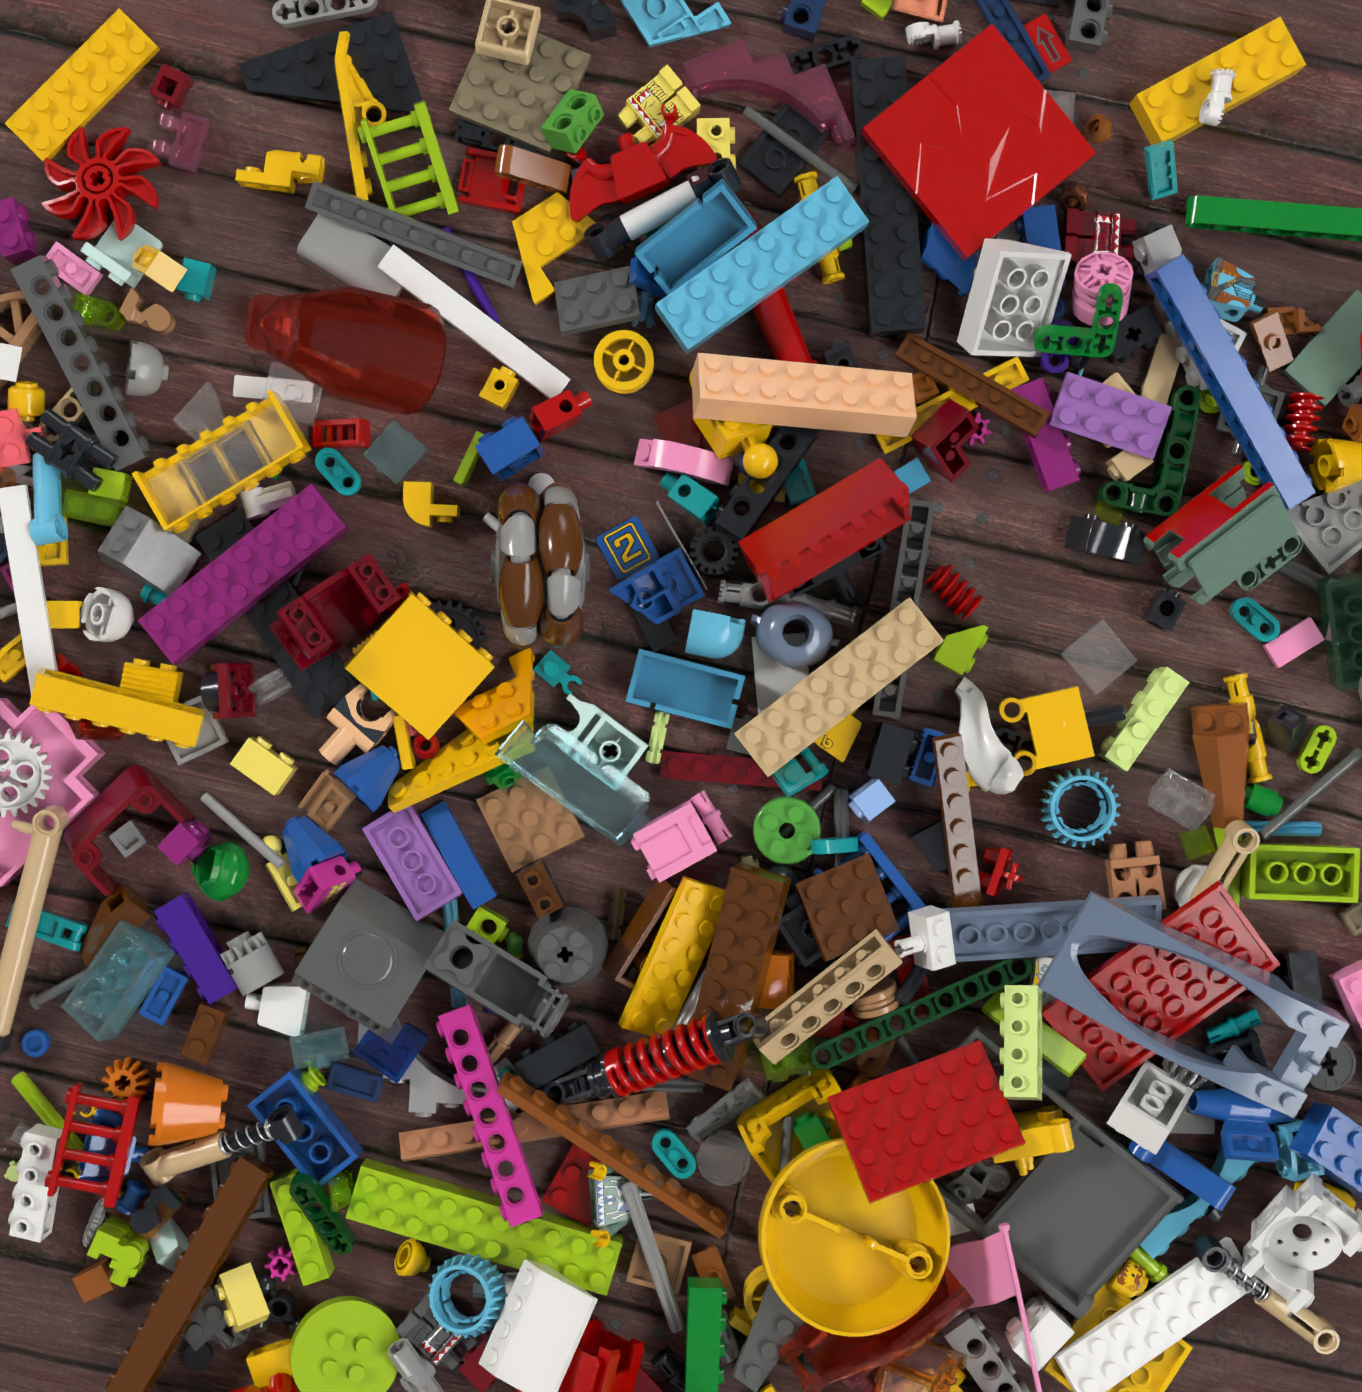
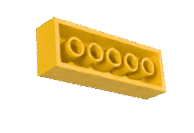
M1279 17L1138 93L1129 105L1151 145L1166 140L1173 142L1204 125L1199 121V113L1204 100L1207 99L1208 93H1211L1213 78L1210 76L1212 70L1221 69L1222 71V68H1224V71L1229 69L1236 73V78L1232 80L1230 93L1233 96L1232 102L1224 103L1225 109L1222 113L1225 114L1295 76L1306 63L1282 18Z

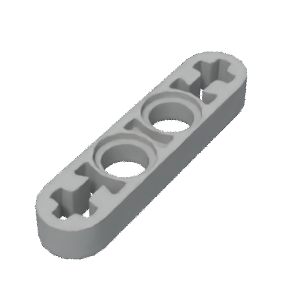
M280 0L274 4L272 15L280 27L293 28L369 13L376 8L378 0H368L367 4H363L361 0L353 1L355 7H351V1L346 0L345 7L341 10H334L331 7L332 0ZM315 2L319 5V11L315 15H307L305 13V7L308 3ZM298 5H299V11H300V13H301V15H302V17H300V18L298 17V15H297V13H296V12H297V9H296V7H295V6H298ZM283 9H288L290 13L286 20L279 16L283 14Z

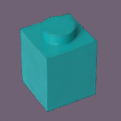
M184 257L182 266L187 271L178 283L177 290L184 295L186 300L200 303L201 299L209 301L217 269L209 263Z

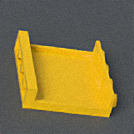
M411 591L409 597L360 651L345 663V669L429 740L495 666L491 662L493 656L482 646L479 649L474 647L470 643L473 640L470 635L463 629L457 632L450 625L452 620L441 610L436 613L429 607L432 602L420 592L415 595Z

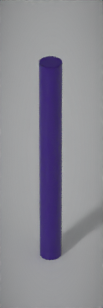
M449 226L442 229L453 234ZM460 268L484 314L497 324H500L501 321L476 274Z

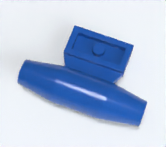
M1227 1088L1193 1091L1188 1100V1107L1191 1113L1224 1121L1220 1135L1225 1159L1275 1163L1280 1159L1275 1133L1272 1132L1268 1124L1293 1122L1297 1117L1296 1114L1292 1118Z

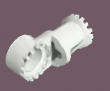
M958 20L953 21V24L938 27L936 24L929 25L928 22H918L905 28L909 45L911 43L914 46V43L918 45L919 43L932 42L934 50L944 45H962V35H959L962 34V31L959 32L961 27Z
M1222 68V71L1221 69H1214L1210 73V76L1213 78L1211 93H1208L1207 99L1204 100L1199 113V121L1202 124L1218 126L1220 123L1218 120H1222L1220 116L1224 115L1222 113L1225 109L1224 103L1232 102L1233 96L1230 93L1232 80L1236 78V73L1229 69L1224 71V68Z

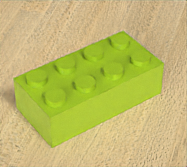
M1260 842L1258 848L1248 854L1241 865L1240 896L1248 899L1358 903L1360 848L1344 845Z

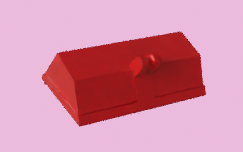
M879 458L738 542L762 587L769 604L910 521L909 488Z

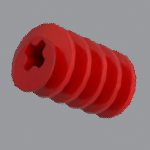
M1308 392L1293 393L1289 396V400L1293 403L1287 406V411L1291 414L1284 417V421L1288 425H1284L1282 428L1286 433V440L1291 449L1299 452H1313V449L1306 444L1316 441V438L1310 436L1309 432L1318 431V428L1311 423L1312 421H1320L1321 417L1315 415L1314 411L1323 410V406L1317 404L1316 401L1325 399L1324 397Z
M951 563L945 566L941 565L922 584L926 585L932 582L933 586L930 592L933 593L940 590L941 593L938 600L948 598L945 607L950 608L955 605L956 608L953 615L956 616L962 613L963 617L960 621L962 622L980 605L983 596L979 594L972 597L976 588L970 587L965 589L968 580L963 579L958 582L957 580L961 573L956 571L950 574L953 567Z

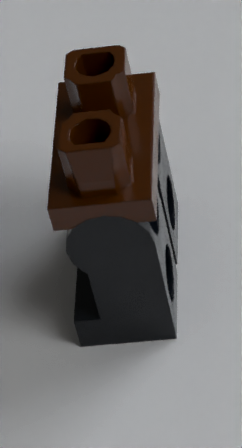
M543 857L518 869L517 877L538 919L564 907L565 901L556 883H552L553 877Z

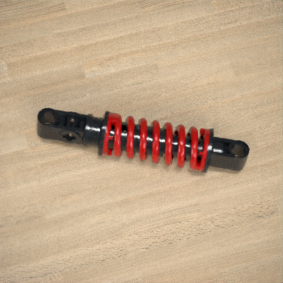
M712 1010L704 1015L701 1021L693 1019L690 1020L688 1026L682 1023L677 1025L675 1030L672 1028L665 1029L662 1035L654 1033L651 1035L650 1040L643 1037L638 1040L637 1044L634 1042L627 1043L624 1049L619 1046L613 1049H605L601 1053L600 1061H592L588 1064L587 1069L573 1072L566 1077L549 1082L544 1087L543 1092L549 1099L563 1106L595 1097L604 1099L609 1097L610 1094L618 1100H622L630 1095L631 1092L637 1093L644 1088L654 1087L657 1083L662 1084L668 1082L669 1079H677L682 1074H691L695 1069L702 1070L708 1065L732 1061L735 1055V1046L762 1037L767 1030V1021L759 1013L743 1012L725 1019L720 1012ZM750 1018L754 1023L751 1032L747 1029V1022ZM559 1088L562 1090L561 1099L558 1097Z

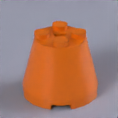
M157 1062L156 1073H162L161 1078L155 1079L150 1129H155V1135L149 1134L148 1145L162 1146L208 1137L217 1134L218 1130H223L226 1112H221V1102H226L228 1097V1085L223 1084V1079L170 1062Z

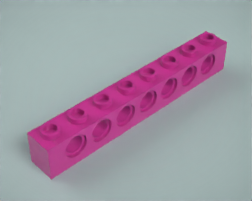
M471 1003L438 1016L440 1021L436 1022L440 1037H445L449 1046L445 1048L449 1063L455 1064L457 1073L454 1074L456 1085L459 1090H464L466 1100H463L465 1111L468 1116H473L475 1126L472 1127L474 1137L477 1142H482L485 1151L481 1153L486 1169L491 1168L494 1177L490 1179L495 1195L500 1194L503 1203L499 1205L504 1222L509 1221L510 1226L513 1227L543 1215L544 1210L505 1098L496 1093L499 1080L473 1005ZM463 1029L468 1033L469 1039L467 1043L460 1044L455 1040L454 1034L456 1030ZM471 1055L477 1059L478 1065L476 1069L469 1070L464 1066L463 1059L465 1056ZM473 1083H484L487 1088L486 1094L482 1096L476 1095L472 1090ZM484 1108L493 1109L496 1114L495 1120L491 1122L485 1121L481 1116V1111ZM494 1134L501 1135L505 1140V1145L501 1148L492 1146L490 1137ZM502 1161H510L514 1166V1171L510 1174H504L501 1172L499 1164ZM512 1187H518L522 1190L523 1197L520 1200H513L509 1197L508 1190Z

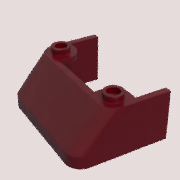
M143 765L128 767L64 831V839L74 864L104 896L112 894L120 886L99 865L102 860V854L93 840L127 807L132 805L140 813L148 814L156 811L163 805L179 823L195 818L166 786Z

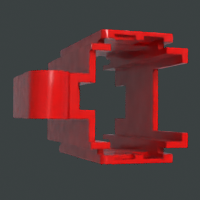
M599 1320L588 1322L558 1392H632L645 1348L643 1342L635 1338H631V1341L607 1329L602 1330L603 1322Z

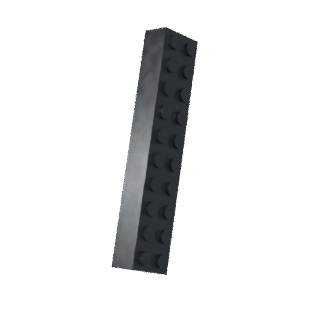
M903 55L851 59L848 67L856 184L858 185V206L869 220L866 228L860 232L868 338L907 335L909 332L914 335L922 334L926 329L917 204L861 134L863 127L908 92L906 58Z

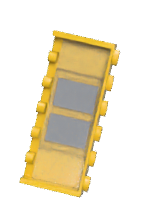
M270 389L266 392L269 398L260 403L251 402L245 406L246 412L237 417L228 416L222 420L223 426L214 431L205 430L199 434L200 440L191 445L182 444L176 448L178 453L168 459L159 458L153 462L155 467L147 472L135 471L132 473L164 531L174 533L185 531L190 527L191 522L210 516L213 513V508L220 504L224 506L233 502L236 499V494L243 490L245 492L253 490L259 485L258 481L266 476L271 478L282 472V467L289 463L294 464L306 457L305 454L312 450L278 392Z

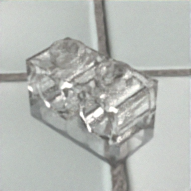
M1168 768L1151 788L1147 805L1175 820L1178 824L1195 831L1212 813L1215 794Z

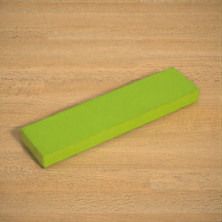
M1002 990L995 992L982 1007V1012L999 1025L1000 1021L1004 1020V1009H1001L1000 995L1004 993ZM1042 1021V1058L1067 1077H1070L1086 1059L1087 1054Z

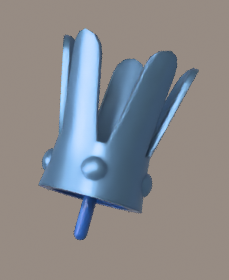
M645 290L638 291L642 319L632 321V326H637L638 321H644L646 316V326L651 329L652 323L655 326L653 305L656 296Z

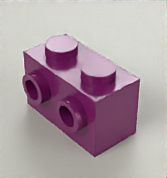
M10 197L0 201V252L2 258L12 264H17L39 256L36 249L38 244L35 234L30 230L28 223L29 214L25 205Z
M192 819L179 823L157 848L178 866L202 856L209 846L207 843L212 837L208 834L209 829L204 823Z

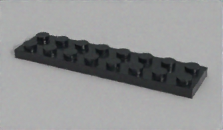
M240 507L195 538L212 562L251 532L255 526L251 520H247L245 511ZM288 579L245 614L313 718H316L338 704L358 684L352 674L345 669V664L336 651L301 672L272 632L270 625L279 620V617L276 615L277 611L300 597Z

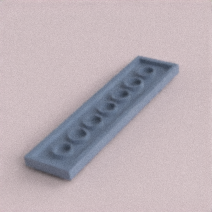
M1160 895L1108 898L1158 922L1162 921V899ZM1085 900L943 908L949 911L955 960L956 962L1055 956ZM1107 938L1091 939L1078 947L1077 954L1119 952L1132 942Z

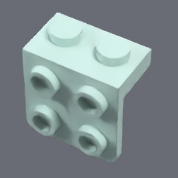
M113 220L95 247L86 242L80 251L88 256L85 261L99 271L102 267L110 272L108 277L122 286L124 283H127L132 288H135L143 274L131 267L134 262L132 260L133 255L138 248L144 247L145 244L160 251L163 248V244L137 224H135L131 234L123 241H120L115 220Z

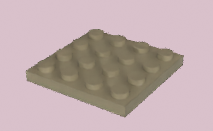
M511 27L504 31L506 34L513 32ZM540 33L536 34L529 65L478 54L475 48L450 105L449 114L550 155L552 146L548 144L541 127L568 90H578L590 63L591 55Z

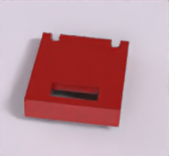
M467 147L465 154L476 158L475 160L463 159L458 191L469 194V196L457 195L456 202L521 215L526 185L519 183L517 198L508 195L511 180L494 174L497 152Z

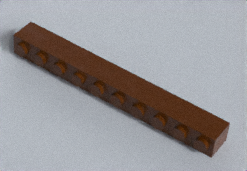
M251 1153L237 1157L232 1162L229 1168L231 1173L228 1179L224 1180L215 1192L217 1198L213 1205L210 1204L202 1215L204 1221L200 1228H196L189 1237L188 1243L190 1245L188 1249L177 1258L174 1264L176 1270L162 1284L161 1290L163 1292L160 1298L156 1299L147 1311L148 1319L145 1324L142 1323L133 1336L136 1340L132 1347L127 1348L121 1356L120 1362L122 1364L118 1371H115L109 1377L106 1386H108L106 1392H150L277 1170Z

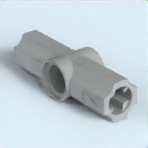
M401 1338L389 1346L387 1356L401 1374L400 1383L408 1392H444L434 1378L436 1370L433 1365L419 1356L407 1338Z

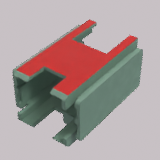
M1236 465L1145 536L1143 541L1149 551L1154 549L1163 567L1168 570L1162 576L1173 587L1180 588L1196 576V580L1202 588L1189 598L1198 604L1204 605L1231 583L1246 591L1255 588L1294 558L1303 547V538L1296 534L1298 531L1279 497L1280 495L1275 485L1267 482L1247 497L1244 487L1239 482L1246 477L1243 472L1245 470L1240 465Z

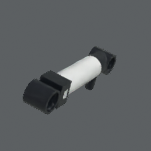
M729 158L717 159L707 167L706 172L704 167L686 175L688 179L686 182L613 219L612 215L607 214L603 217V221L589 226L585 230L583 237L594 257L599 261L611 258L618 252L619 247L669 222L697 198L703 202V194L722 178L734 193L737 192L742 183L732 161Z

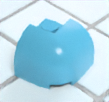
M693 609L685 653L711 659H720L731 655L740 646L746 620Z

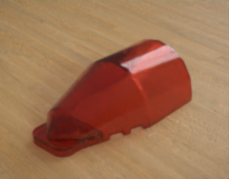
M354 286L279 297L258 294L252 298L249 304L245 327V340L251 348L267 352L290 369H294L305 376V379L309 382L315 383L324 389L330 396L405 415L420 411L431 399L439 383L445 362L447 342L445 323L437 308L428 303Z

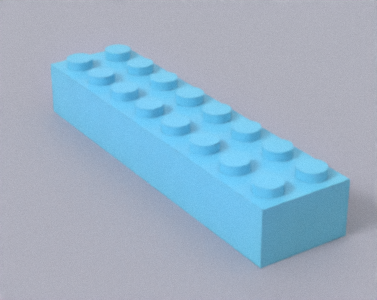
M836 176L657 302L655 311L687 355L863 231L868 225L869 220L839 177Z

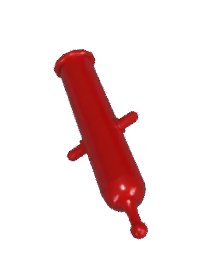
M746 208V209H747L748 212L751 214V216L754 218V220L757 222V229L754 230L751 234H749V235H748L746 238H744L742 241H740L737 245H735V246H734L732 249H730L728 252H730V251L733 250L735 247H737L738 245H740L742 242H744L745 240H747L748 238H750L752 235H754L755 233H757L759 230H761V229H760V226H759V224H758V221H757V219H756V217H755V215H754L748 208ZM784 286L752 308L753 314L775 360L818 364L817 360H812Z

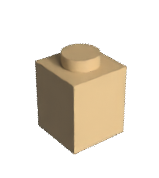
M1121 450L1105 463L1108 465L1107 471L1113 480L1127 482L1154 461Z

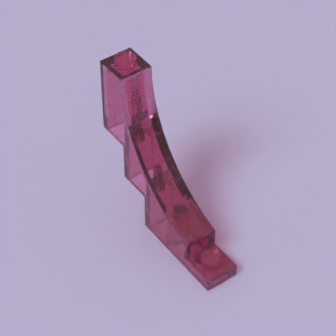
M744 39L683 62L684 73L680 74L683 86L690 89L694 98L720 91H747L763 94L789 104L811 121L820 132L831 128L835 142L841 143L844 151L854 147V132L825 63L796 75L793 74L784 51L753 63Z

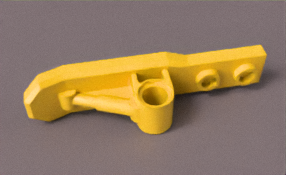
M343 31L339 33L335 71L355 193L357 197L368 201V195H373L370 178L365 179L363 168L368 167L366 151H360L358 127L362 126L361 119L367 118L366 113L370 109H377L382 117L378 122L368 120L369 126L384 123L386 121V110L373 97L365 81L359 76L353 66L352 59L347 54L350 34L348 31Z

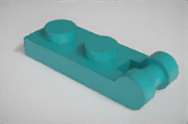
M13 903V906H12V909H11V912H10V914H9V917H8V920H7V923H6V926H5V927H8V926H9L10 919H11V915H12V911H13V907H14V903ZM42 909L35 937L69 950L80 951L82 934L86 933L89 925L82 921L73 920ZM65 928L72 930L70 938L63 936Z

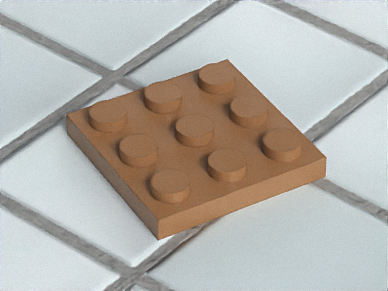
M550 764L519 778L513 785L506 787L502 791L497 789L476 800L511 872L585 837Z

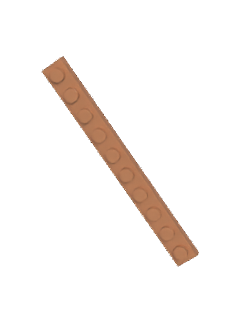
M658 1091L630 1095L622 1100L612 1098L565 1106L570 1113L581 1120L588 1121L596 1130L670 1119L666 1092ZM527 1112L511 1115L520 1143L562 1136ZM496 1117L484 1120L487 1122L494 1121ZM474 1121L399 1133L401 1160L403 1162L484 1148L482 1142H477L472 1130V1127L475 1126ZM494 1134L490 1137L492 1146L505 1145V1140L501 1135Z

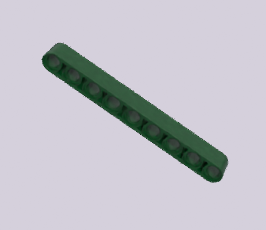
M1012 958L1002 961L814 1047L809 1053V1063L816 1070L831 1068L1005 988V985H1012L1027 978L1032 972V964L1028 958ZM1014 961L1020 963L1023 968L1020 976L1012 971L1011 967ZM990 972L998 976L999 983L996 987L988 982L987 977ZM965 983L971 984L974 987L975 994L972 998L967 997L963 992ZM941 994L947 995L950 998L951 1004L948 1009L941 1007L939 1004ZM917 1005L924 1007L927 1014L924 1020H920L915 1016L914 1009ZM891 1017H898L902 1021L900 1031H895L890 1027ZM869 1027L874 1028L878 1033V1039L874 1043L868 1041L865 1037V1031ZM842 1039H849L853 1043V1051L850 1054L844 1053L841 1050L840 1043ZM818 1050L827 1052L829 1061L826 1065H820L816 1061L815 1055Z

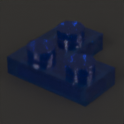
M406 1022L391 1044L377 1033L368 1029L352 1053L398 1084L429 1039V1036L409 1022Z

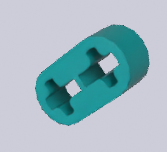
M833 837L811 840V854L858 851V837Z

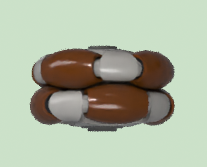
M561 482L548 485L540 495H538L534 488L525 483L511 484L503 490L498 499L497 514L499 526L496 533L494 550H491L492 584H495L498 594L502 635L512 647L520 650L529 649L534 646L541 636L554 648H569L578 641L583 632L584 618L581 609L586 582L590 581L589 549H586L583 538L578 496L569 485Z

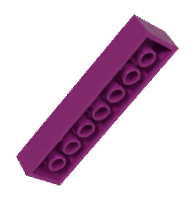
M310 484L138 621L172 664H181L350 531V528L320 490L313 484Z

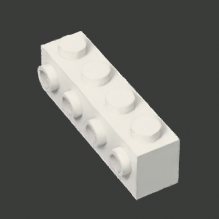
M37 1123L22 1136L21 1147L23 1152L16 1169L17 1173H19L18 1183L15 1185L12 1198L15 1199L14 1208L8 1219V1223L11 1225L10 1236L40 1243L52 1233L59 1186L53 1197L47 1196L48 1187H44L48 1171H53L63 1129Z

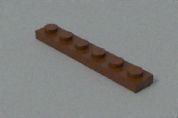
M910 332L895 353V358L1033 438H1036L1050 416V412Z

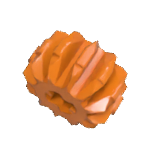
M131 1057L125 1058L124 1062L121 1059L115 1060L114 1066L109 1065L105 1069L108 1075L104 1076L102 1081L109 1084V1086L104 1088V1092L112 1091L111 1099L116 1100L120 1097V1101L128 1099L132 1092L145 1095L147 1090L144 1086L149 1085L151 1080L143 1076L149 1072V1069L146 1068L141 1071L139 1067L142 1061L138 1060L133 1064ZM127 1076L126 1080L130 1079V1084L126 1085V1081L123 1082L122 1077Z

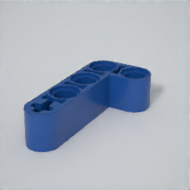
M1133 1140L1127 1147L1128 1151L1136 1157L1152 1164L1220 1211L1224 1209L1236 1190L1234 1185L1167 1140L1164 1141L1156 1155L1142 1148Z

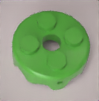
M779 796L771 799L759 809L754 820L753 834L758 849L765 857L779 864H794L805 860L811 855V840L820 839L821 827L815 810L805 800L798 797L790 796L787 798V796ZM784 823H790L795 828V833L790 838H784L779 833V828Z

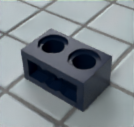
M791 0L789 7L784 6L780 22L784 23L783 33L814 42L826 0ZM797 15H802L807 19V22L799 24L793 18Z

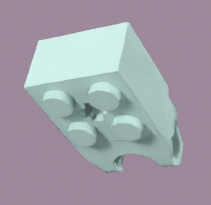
M569 694L566 699L573 704L580 716L577 728L573 731H563L554 728L548 723L544 729L554 736L562 750L616 790L646 750L648 744L596 705L580 701L572 694ZM616 745L617 749L615 751L618 752V755L616 757L613 755L609 758L604 755L606 752L603 749L604 746Z

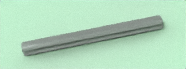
M629 1180L621 1184V1190L668 1326L673 1333H678L684 1330L685 1324L637 1185Z

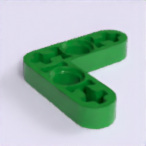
M1107 283L1099 288L1091 328L1049 324L1039 326L1034 333V346L1040 352L1098 358L1109 356L1114 350L1123 304V291L1121 287L1114 283ZM1108 295H1114L1111 301V307H1106V298L1108 297ZM1104 316L1111 317L1114 320L1109 325H1102L1098 322ZM1101 335H1105L1104 345L1098 346ZM1044 336H1050L1049 341H1043ZM1059 337H1062V343H1058ZM1078 337L1081 339V343L1070 345L1067 343V339Z

